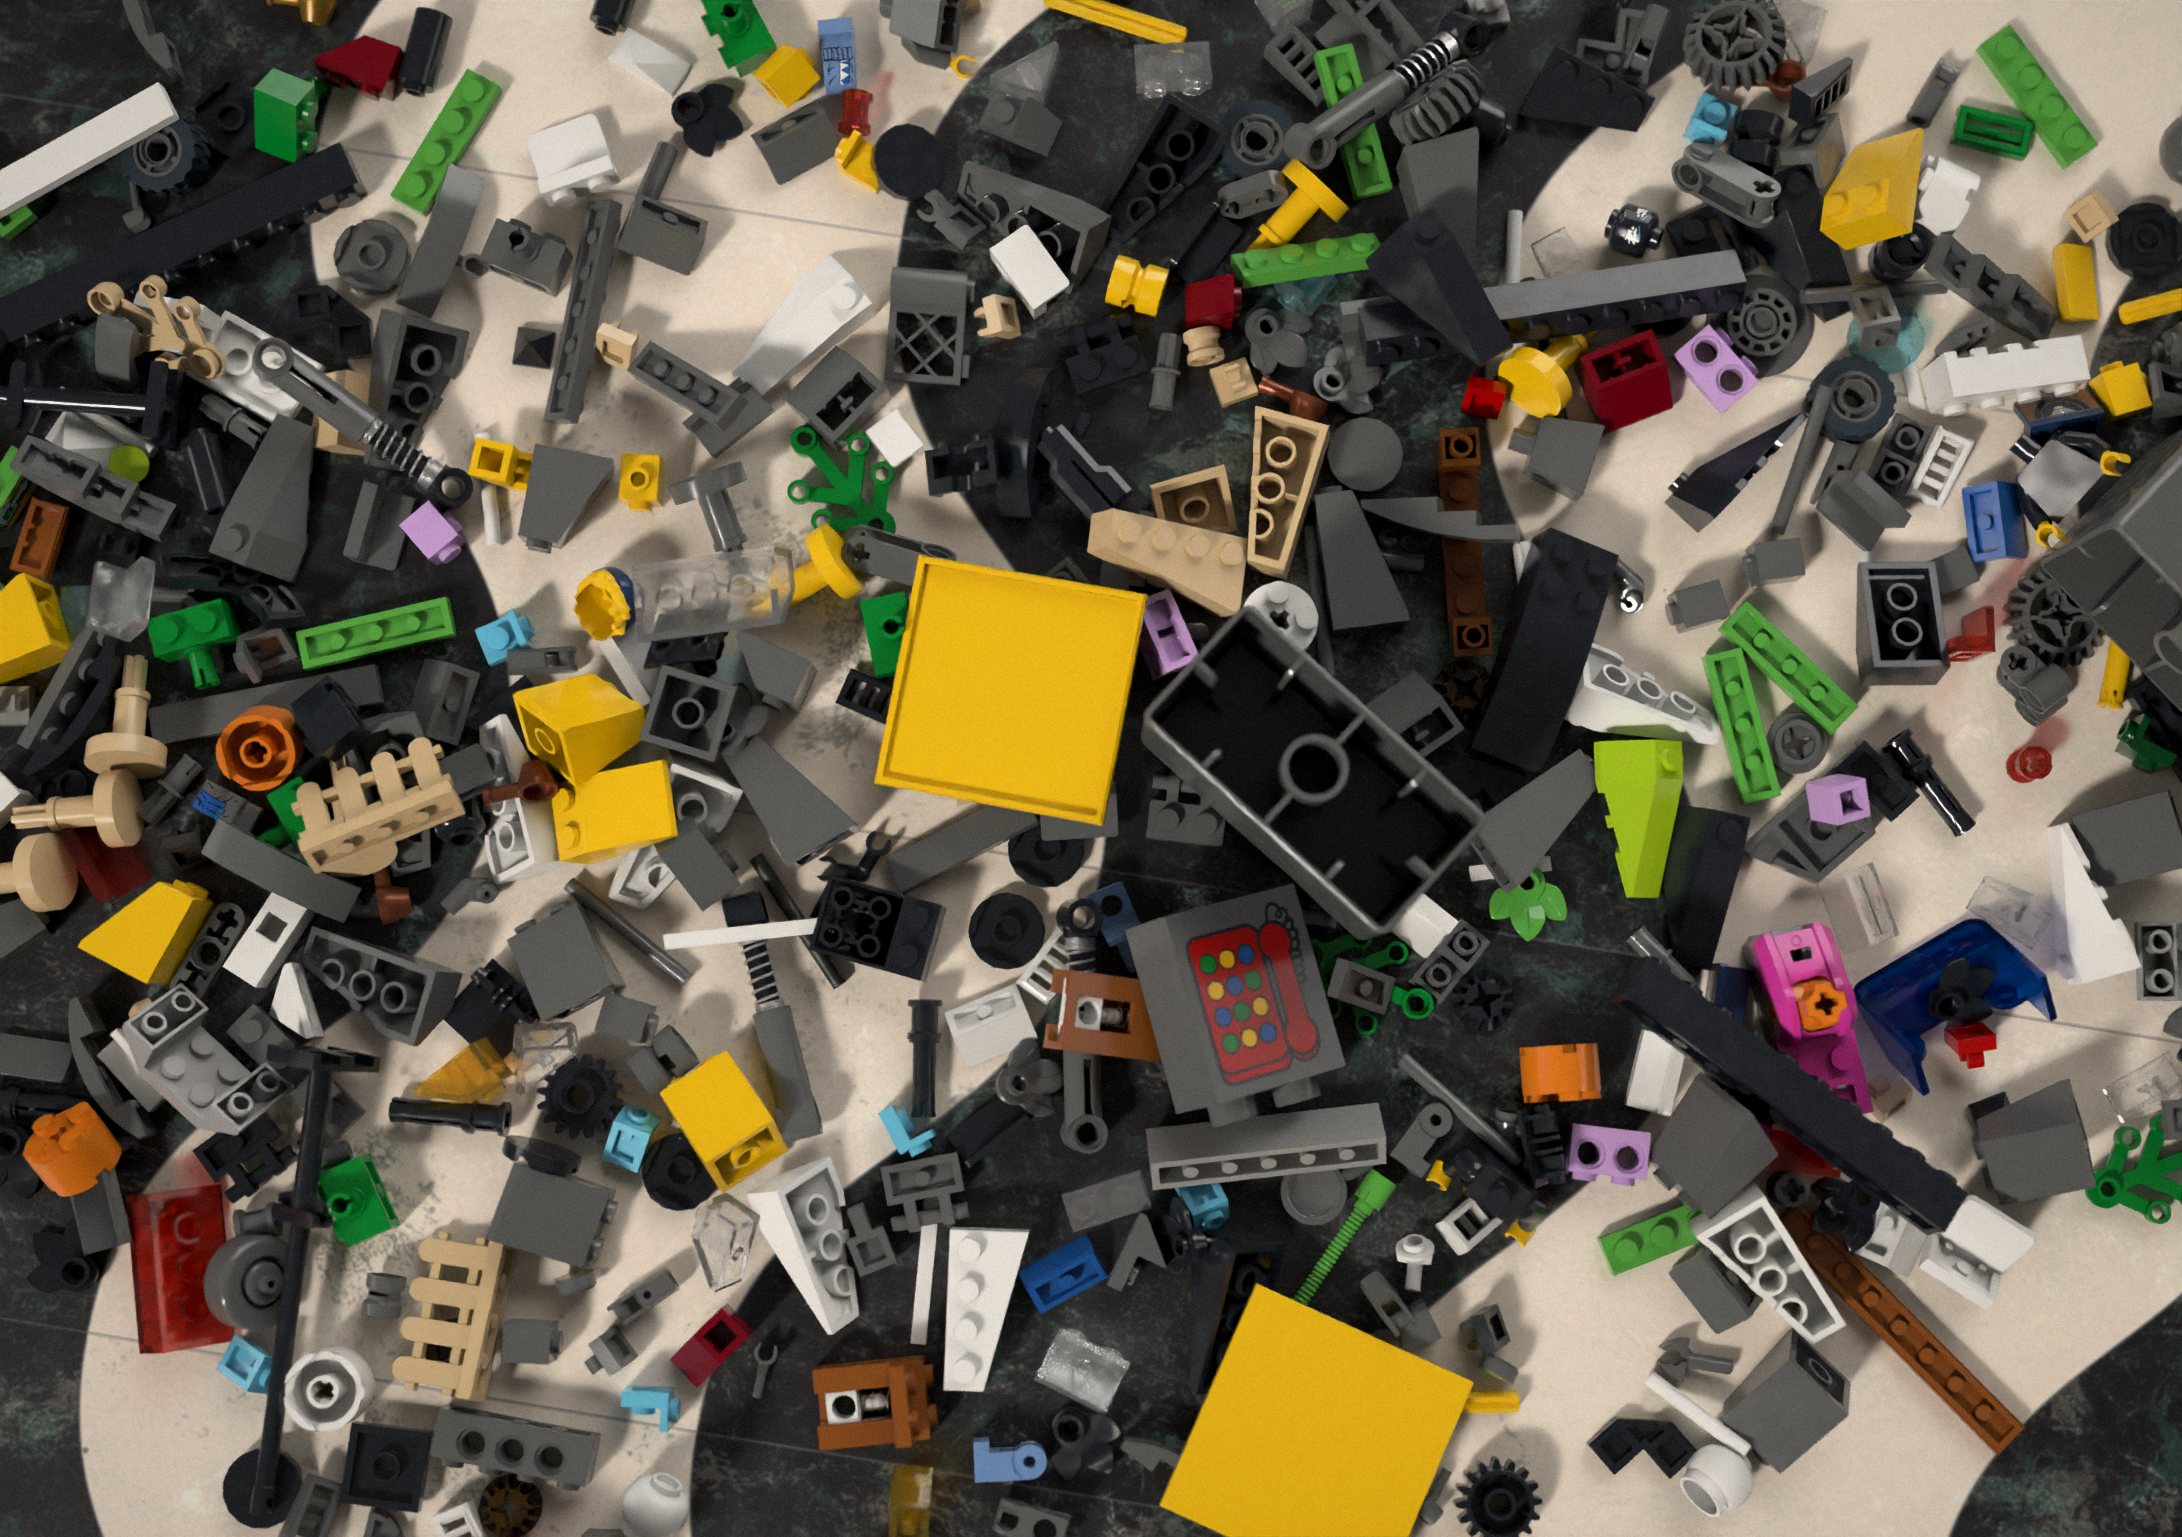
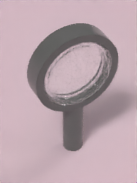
M1379 1165L1284 1175L1280 1184L1282 1204L1289 1215L1303 1224L1322 1225L1328 1223L1339 1215L1345 1205L1347 1198L1346 1183Z

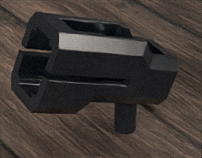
M1079 412L1070 432L1062 424L1057 428L1053 425L1046 428L1038 436L1036 453L1050 467L1049 481L1090 526L1092 514L1109 510L1110 508L1117 509L1132 495V489L1112 466H1099L1087 453V445L1083 438L1093 417L1087 413Z

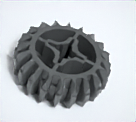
M1717 0L1716 6L1706 2L1703 7L1704 13L1694 12L1692 23L1687 24L1682 46L1683 51H1685V64H1687V67H1690V73L1693 78L1700 77L1703 87L1714 82V89L1717 93L1724 86H1729V90L1734 94L1737 86L1743 85L1749 92L1753 81L1763 85L1764 81H1766V74L1775 75L1777 64L1782 63L1784 59L1787 37L1785 36L1783 20H1779L1776 8L1768 10L1766 0L1755 4V0H1732L1727 2L1725 0ZM1748 28L1757 31L1763 38H1758L1757 33L1749 31ZM1706 49L1712 50V54L1720 56L1721 60L1711 56Z
M1465 59L1454 61L1451 65H1446L1442 70L1426 79L1392 113L1389 125L1394 130L1395 136L1406 146L1438 138L1443 132L1449 130L1452 125L1460 121L1465 114L1470 112V109L1483 96L1486 84L1482 80V75L1476 67L1472 66Z
M2038 569L2031 572L2030 579L2026 577L2020 579L2017 582L2019 589H2013L2009 592L2008 596L2013 602L2005 604L2003 610L2011 614L2012 617L2003 620L2002 625L2013 627L2014 632L2009 633L2006 636V640L2012 641L2017 639L2020 646L2032 650L2046 666L2050 663H2054L2062 669L2066 668L2068 663L2073 667L2082 663V657L2088 659L2094 656L2093 647L2102 646L2105 642L2099 635L2104 632L2079 606L2076 608L2070 605L2066 593L2045 571L2043 573ZM2044 589L2045 598L2041 600V610L2035 614H2030L2035 596ZM2051 613H2053V616H2060V618L2068 619L2061 621L2060 623L2059 620H2052V618L2044 617L2051 615ZM2082 622L2078 638L2068 647L2067 638L2071 637L2072 625ZM2034 628L2044 633L2046 642L2037 635Z

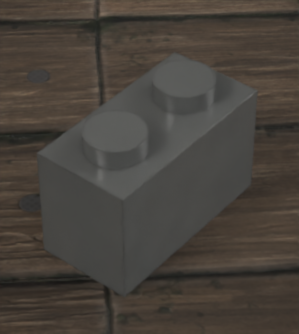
M690 814L676 824L678 836L655 843L654 846L661 859L699 908L704 911L741 885L735 874L739 866L727 850L720 853L713 843L718 838L705 821L698 824Z

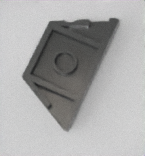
M1845 754L1839 761H1837L1819 778L1827 777L1837 773L1842 774L1835 767V765L1839 763L1847 754ZM1805 789L1746 840L1743 854L1816 884L1822 881L1876 834L1872 816L1841 825L1811 820L1807 791Z

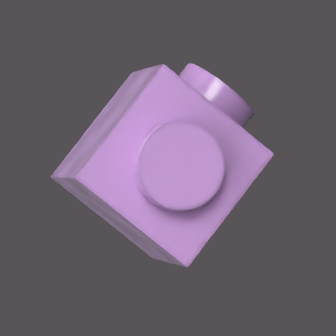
M429 500L399 525L422 553L437 566L441 562L446 564L456 558L462 550L460 546L466 542L459 533L464 527L449 510L442 514Z
M1837 773L1805 782L1811 820L1841 825L1871 816L1865 778Z

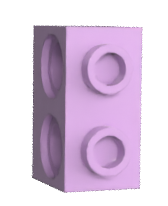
M1708 324L1673 354L1671 359L1722 415L1758 384L1759 380L1755 375L1759 371L1745 355L1739 359L1730 349L1734 343L1723 329L1718 327L1714 330ZM1706 343L1713 346L1716 351V358L1710 363L1700 362L1695 356V348L1698 345ZM1726 372L1736 373L1741 379L1740 388L1733 392L1724 390L1720 384L1721 375Z
M1170 588L1148 597L1139 641V649L1154 681L1186 668L1198 655Z
M1566 1123L1563 1151L1567 1171H1573L1572 1179L1596 1182V1174L1611 1176L1612 1184L1634 1186L1635 1179L1647 1180L1651 1133ZM1584 1142H1590L1595 1148V1156L1591 1162L1583 1164L1578 1158V1148ZM1628 1146L1633 1152L1634 1159L1630 1166L1622 1168L1617 1162V1153L1622 1147Z

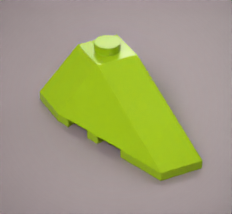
M1653 739L1594 742L1595 782L1598 793H1604L1610 813L1605 815V820L1608 828H1614L1618 842L1615 857L1626 898H1659L1683 784L1682 741Z

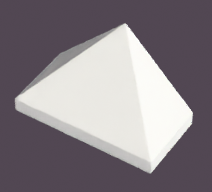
M629 27L626 28V31L608 56L611 62L670 97L674 96L692 67L687 61Z
M67 411L62 412L45 438L54 445L100 462L102 469L110 472L109 459L112 453L122 446H129L79 414Z
M295 962L284 964L269 1015L306 1039H319L324 1037V1033L302 963Z

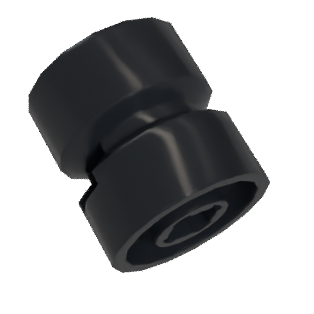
M1750 109L1738 112L1732 131V137L1736 141L1731 142L1727 154L1769 177L1772 176L1778 157V151L1774 147L1779 146L1785 126L1784 119L1779 115L1763 110Z
M1913 223L1912 233L1876 242L1868 254V267L1871 274L1883 283L1905 282L1926 263L1932 250L1929 234L1922 227Z

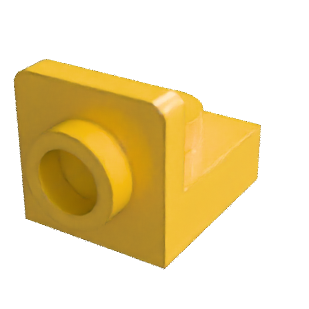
M854 130L849 138L844 137L836 148L834 156L836 157L838 172L878 194L881 187L877 183L878 179L875 176V172H872L870 164L873 145L863 140L862 133Z

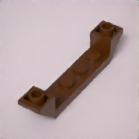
M1479 427L1440 429L1437 486L1438 498L1443 501L1444 512L1470 510L1479 512L1477 470L1481 466ZM1441 537L1446 626L1454 658L1493 656L1491 617H1486L1482 545L1476 542Z

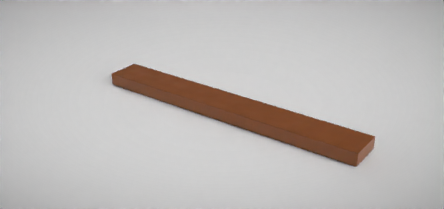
M1804 1204L1795 1208L1789 1207L1779 1219L1812 1271L1993 1453L1999 1455L2025 1426L1852 1252L1847 1250L1846 1246L1834 1234H1822L1812 1231L1811 1223L1814 1214Z

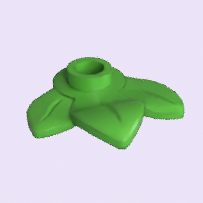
M1535 867L1529 874L1533 881V886L1530 890H1525L1519 885L1505 894L1500 887L1493 892L1489 901L1491 919L1499 920L1510 917L1515 931L1526 941L1532 940L1541 931L1546 918L1563 921L1567 915V905L1562 892L1556 886L1545 882V877L1538 867Z

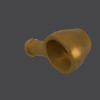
M266 0V3L274 6L277 4L298 6L302 22L316 26H327L335 11L337 0Z

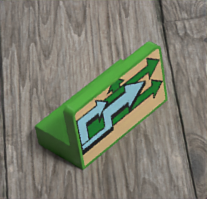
M13 445L10 446L0 462V527L8 531L11 530L38 484L10 469L9 465L19 450Z

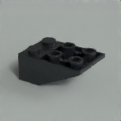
M830 875L808 950L926 983L947 908L932 902Z

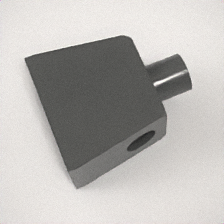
M1543 417L1537 425L1535 434L1514 427L1507 449L1527 455L1522 472L1525 476L1571 500L1578 501L1584 494L1605 426Z

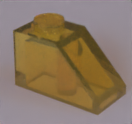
M485 1037L470 1044L413 1090L417 1095L470 1104L484 1097L489 1102L507 1088L503 1082L511 1077L513 1073Z
M894 1465L889 1501V1537H930L933 1468L920 1467L918 1465Z

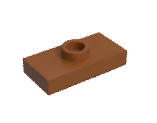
M32 496L9 569L51 581L73 509Z

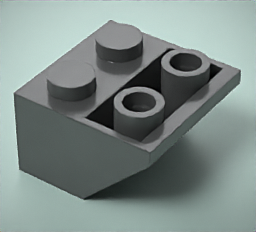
M835 346L783 398L837 452L847 443L850 435L857 433L891 399L888 388L861 362L838 346Z
M1416 671L1365 705L1422 758L1434 752L1465 729L1443 697Z

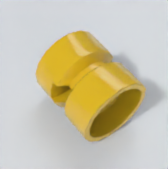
M1118 255L1110 277L1105 302L1122 308L1133 304L1136 312L1156 317L1162 302L1170 269L1153 264L1142 268L1139 260Z

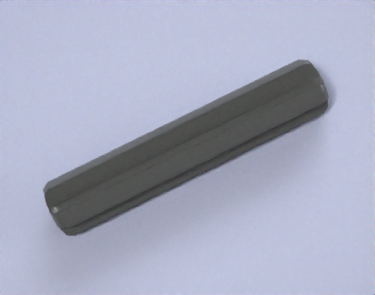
M664 141L658 142L637 193L657 201L659 200L678 154V150L674 145ZM630 211L619 234V241L627 225Z

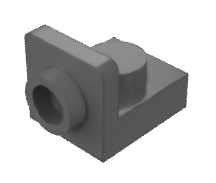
M1888 286L1850 293L1848 304L1860 331L1857 344L1860 351L1883 349L1895 345L1898 340L1901 317Z

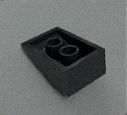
M1859 562L1857 565L1856 657L1860 686L1936 685L1951 667L1935 562Z

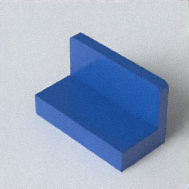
M1992 481L1961 488L1969 553L1972 563L1979 564L2004 558L2017 560L2027 558L2021 504L2016 491L2017 484Z

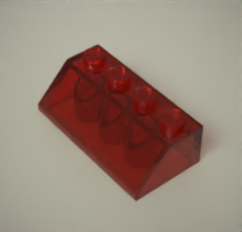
M221 1184L126 1196L128 1225L132 1238L130 1251L139 1354H163L230 1342L235 1334L234 1328L223 1324L212 1314L204 1294V1278L207 1266L214 1253L226 1242Z

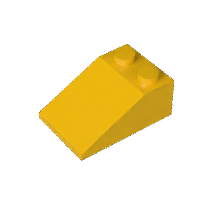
M1917 128L1854 147L1824 196L1820 231L1845 250L1912 233L1924 130Z
M657 760L598 772L578 787L568 780L557 784L558 793L551 799L560 862L594 865L678 836L667 760Z

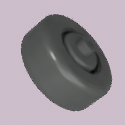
M248 1234L228 1240L214 1253L205 1273L204 1294L210 1311L220 1322L232 1328L249 1331H262L277 1325L288 1243L270 1235Z

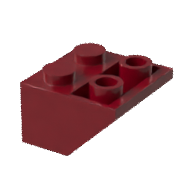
M1652 329L1580 357L1573 367L1596 423L1605 426L1602 436L1673 408L1667 363Z

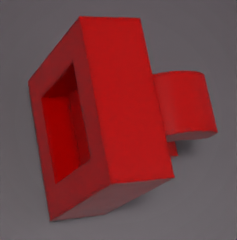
M1475 372L1473 376H1469L1461 402L1460 413L1497 420L1506 395L1507 383L1500 382L1498 376H1494L1493 380L1479 378L1480 373Z
M1982 1022L1944 1028L1945 1043L1959 1055L1961 1062L1967 1061L1968 1069L1984 1067L1983 1051L1997 1049L1996 1034Z

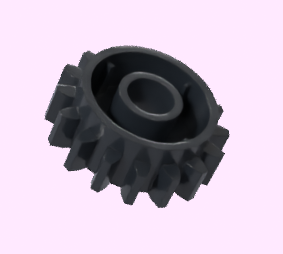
M575 1054L567 1055L566 1066L560 1061L553 1062L555 1074L543 1073L542 1077L548 1082L547 1087L537 1088L536 1091L541 1095H545V1101L539 1103L537 1109H547L549 1112L543 1122L547 1124L556 1121L558 1123L555 1128L556 1134H562L566 1129H569L570 1139H577L581 1130H583L586 1139L594 1137V1127L601 1132L607 1131L608 1126L605 1121L607 1119L614 1120L618 1115L614 1111L615 1106L624 1104V1100L617 1097V1091L623 1089L624 1085L620 1083L615 1084L613 1080L618 1073L617 1070L606 1071L604 1069L606 1060L603 1058L592 1064L591 1054H583L580 1063H578ZM579 1085L584 1086L589 1092V1101L584 1107L577 1106L572 1098L574 1089Z
M1492 1456L1490 1466L1486 1467L1479 1459L1476 1461L1477 1472L1472 1473L1467 1469L1463 1471L1468 1481L1466 1484L1456 1483V1489L1463 1496L1454 1499L1453 1504L1458 1508L1464 1509L1457 1516V1519L1461 1524L1471 1522L1466 1529V1532L1471 1537L1475 1536L1478 1532H1480V1537H1519L1518 1535L1523 1531L1529 1535L1532 1533L1529 1524L1531 1520H1540L1539 1514L1534 1509L1535 1506L1542 1504V1499L1532 1493L1539 1487L1535 1480L1525 1482L1529 1474L1526 1468L1521 1467L1515 1472V1462L1512 1459L1508 1458L1504 1466H1501L1499 1459L1496 1456ZM1496 1493H1505L1507 1503L1504 1508L1499 1511L1490 1510V1498Z

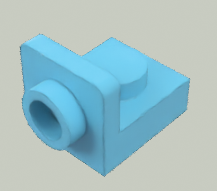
M1703 92L1683 137L1690 139L1691 143H1709L1719 149L1728 134L1727 130L1738 107Z
M511 609L506 611V617L475 629V633L490 666L506 661V651L509 649L534 648L530 638L535 636V632L527 615L521 617L517 611Z
M625 1104L613 1121L601 1159L638 1173L642 1167L652 1135L658 1127L661 1118L652 1114L644 1107Z
M892 1105L878 1113L900 1155L909 1151L911 1157L932 1147L929 1139L936 1136L934 1129L932 1128L912 1139L909 1132L915 1128L905 1109L898 1111L896 1106Z
M1219 1183L1175 1188L1182 1203L1188 1209L1192 1228H1218L1225 1220L1229 1219L1228 1199Z
M234 1334L216 1369L246 1392L267 1394L273 1354H270L246 1335Z
M628 1385L621 1392V1407L632 1408V1414L650 1415L655 1414V1409H660L659 1432L668 1433L673 1427V1422H679L681 1400L680 1398H674L675 1387Z

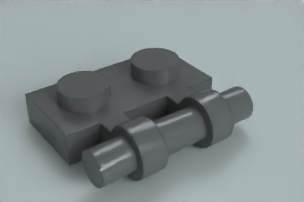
M1169 771V775L1154 773L1152 788L1167 790L1166 801L1150 799L1146 838L1222 848L1226 819L1202 797L1200 805L1177 803L1179 792L1197 793L1173 771Z
M958 1151L880 1167L887 1205L891 1206L901 1203L904 1205L905 1214L891 1217L893 1232L909 1230V1233L921 1231L923 1226L938 1223L948 1226L956 1224L955 1220L970 1217L968 1202L952 1205L950 1193L965 1191ZM938 1196L940 1207L918 1211L916 1200Z

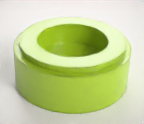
M122 446L112 453L109 459L110 473L138 483L146 477L149 471V460L141 449L135 446Z

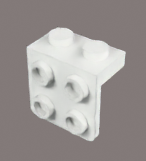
M587 114L530 134L526 139L528 150L539 177L536 180L550 208L556 205L571 203L576 198L590 193L602 192L615 184L621 183L599 120L594 114Z
M1970 1195L1964 1199L1946 1232L1927 1235L1921 1253L1919 1268L1927 1272L1931 1277L1954 1289L1964 1298L1971 1300L1986 1310L1996 1300L2000 1275L2035 1244L2036 1236L2031 1230L1979 1197Z

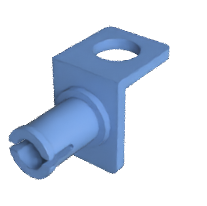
M1117 881L1088 894L1087 899L1095 901L1099 906L1103 898L1109 895H1115L1121 899L1122 908L1119 913L1113 916L1103 913V924L1100 929L1109 947L1117 945L1127 972L1134 973L1137 971L1125 930L1141 925V922L1134 911L1123 883Z

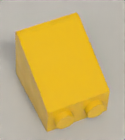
M26 573L16 575L0 591V686H3L62 662L73 642L53 585Z
M593 672L520 690L513 694L527 749L539 759L545 761L547 765L576 787L642 741L639 738L647 716L643 706L637 700H630L624 696L612 682H605Z
M175 879L173 884L158 882L82 939L78 948L146 984L170 985L175 973L218 903L207 898L210 893L208 890L192 882L184 883Z
M727 1050L719 1055L708 1057L699 1068L686 1076L675 1078L666 1089L659 1092L670 1113L722 1194L788 1152L774 1119Z

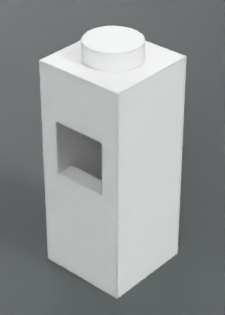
M272 892L223 967L254 987L267 988L317 912Z

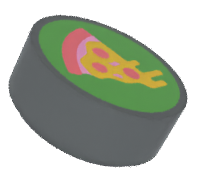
M594 1269L572 1272L555 1279L557 1291L560 1295L582 1292L595 1287V1284H597Z
M1490 1353L1483 1355L1478 1364V1367L1486 1373L1510 1385L1514 1384L1519 1374L1516 1367Z

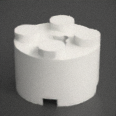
M1928 154L1920 164V178L1918 179L1913 223L1922 227L1929 234L1930 240L1935 242L1938 235L1952 236L1971 205V202L1968 201V191L1971 189L1977 192L1980 176L1940 156L1933 157Z
M1283 581L1268 583L1256 589L1248 597L1244 606L1251 605L1256 607L1270 621H1273L1271 617L1275 619L1279 617L1284 618L1286 630L1281 627L1279 629L1301 649L1306 651L1316 634L1319 619L1315 604L1310 596L1298 586Z
M344 1346L327 1347L304 1356L289 1370L285 1380L284 1405L292 1420L304 1429L322 1432L337 1430L353 1422L366 1411L375 1393L376 1381L369 1364L359 1353ZM328 1382L334 1387L332 1390L333 1394L330 1396L325 1393Z

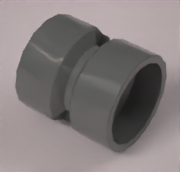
M670 1024L651 1038L652 1045L650 1047L642 1045L625 1059L634 1075L656 1098L660 1096L659 1092L666 1089L671 1081L674 1080L675 1075L684 1076L700 1063L699 1058L689 1044ZM664 1054H667L671 1059L667 1065L661 1058Z

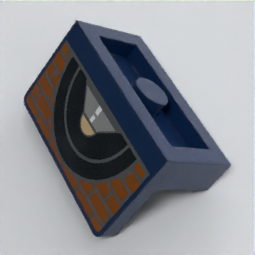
M2080 389L2075 394L2055 397L2054 394L2044 396L2040 400L2030 403H2014L2013 411L2024 424V432L2040 445H2043L2054 432L2060 434L2066 431L2094 433L2102 439L2105 411L2087 389Z
M1714 963L1708 973L1705 998L1713 1004H1719L1729 1009L1734 1014V1019L1741 1025L1744 1023L1751 970L1730 967L1724 963Z

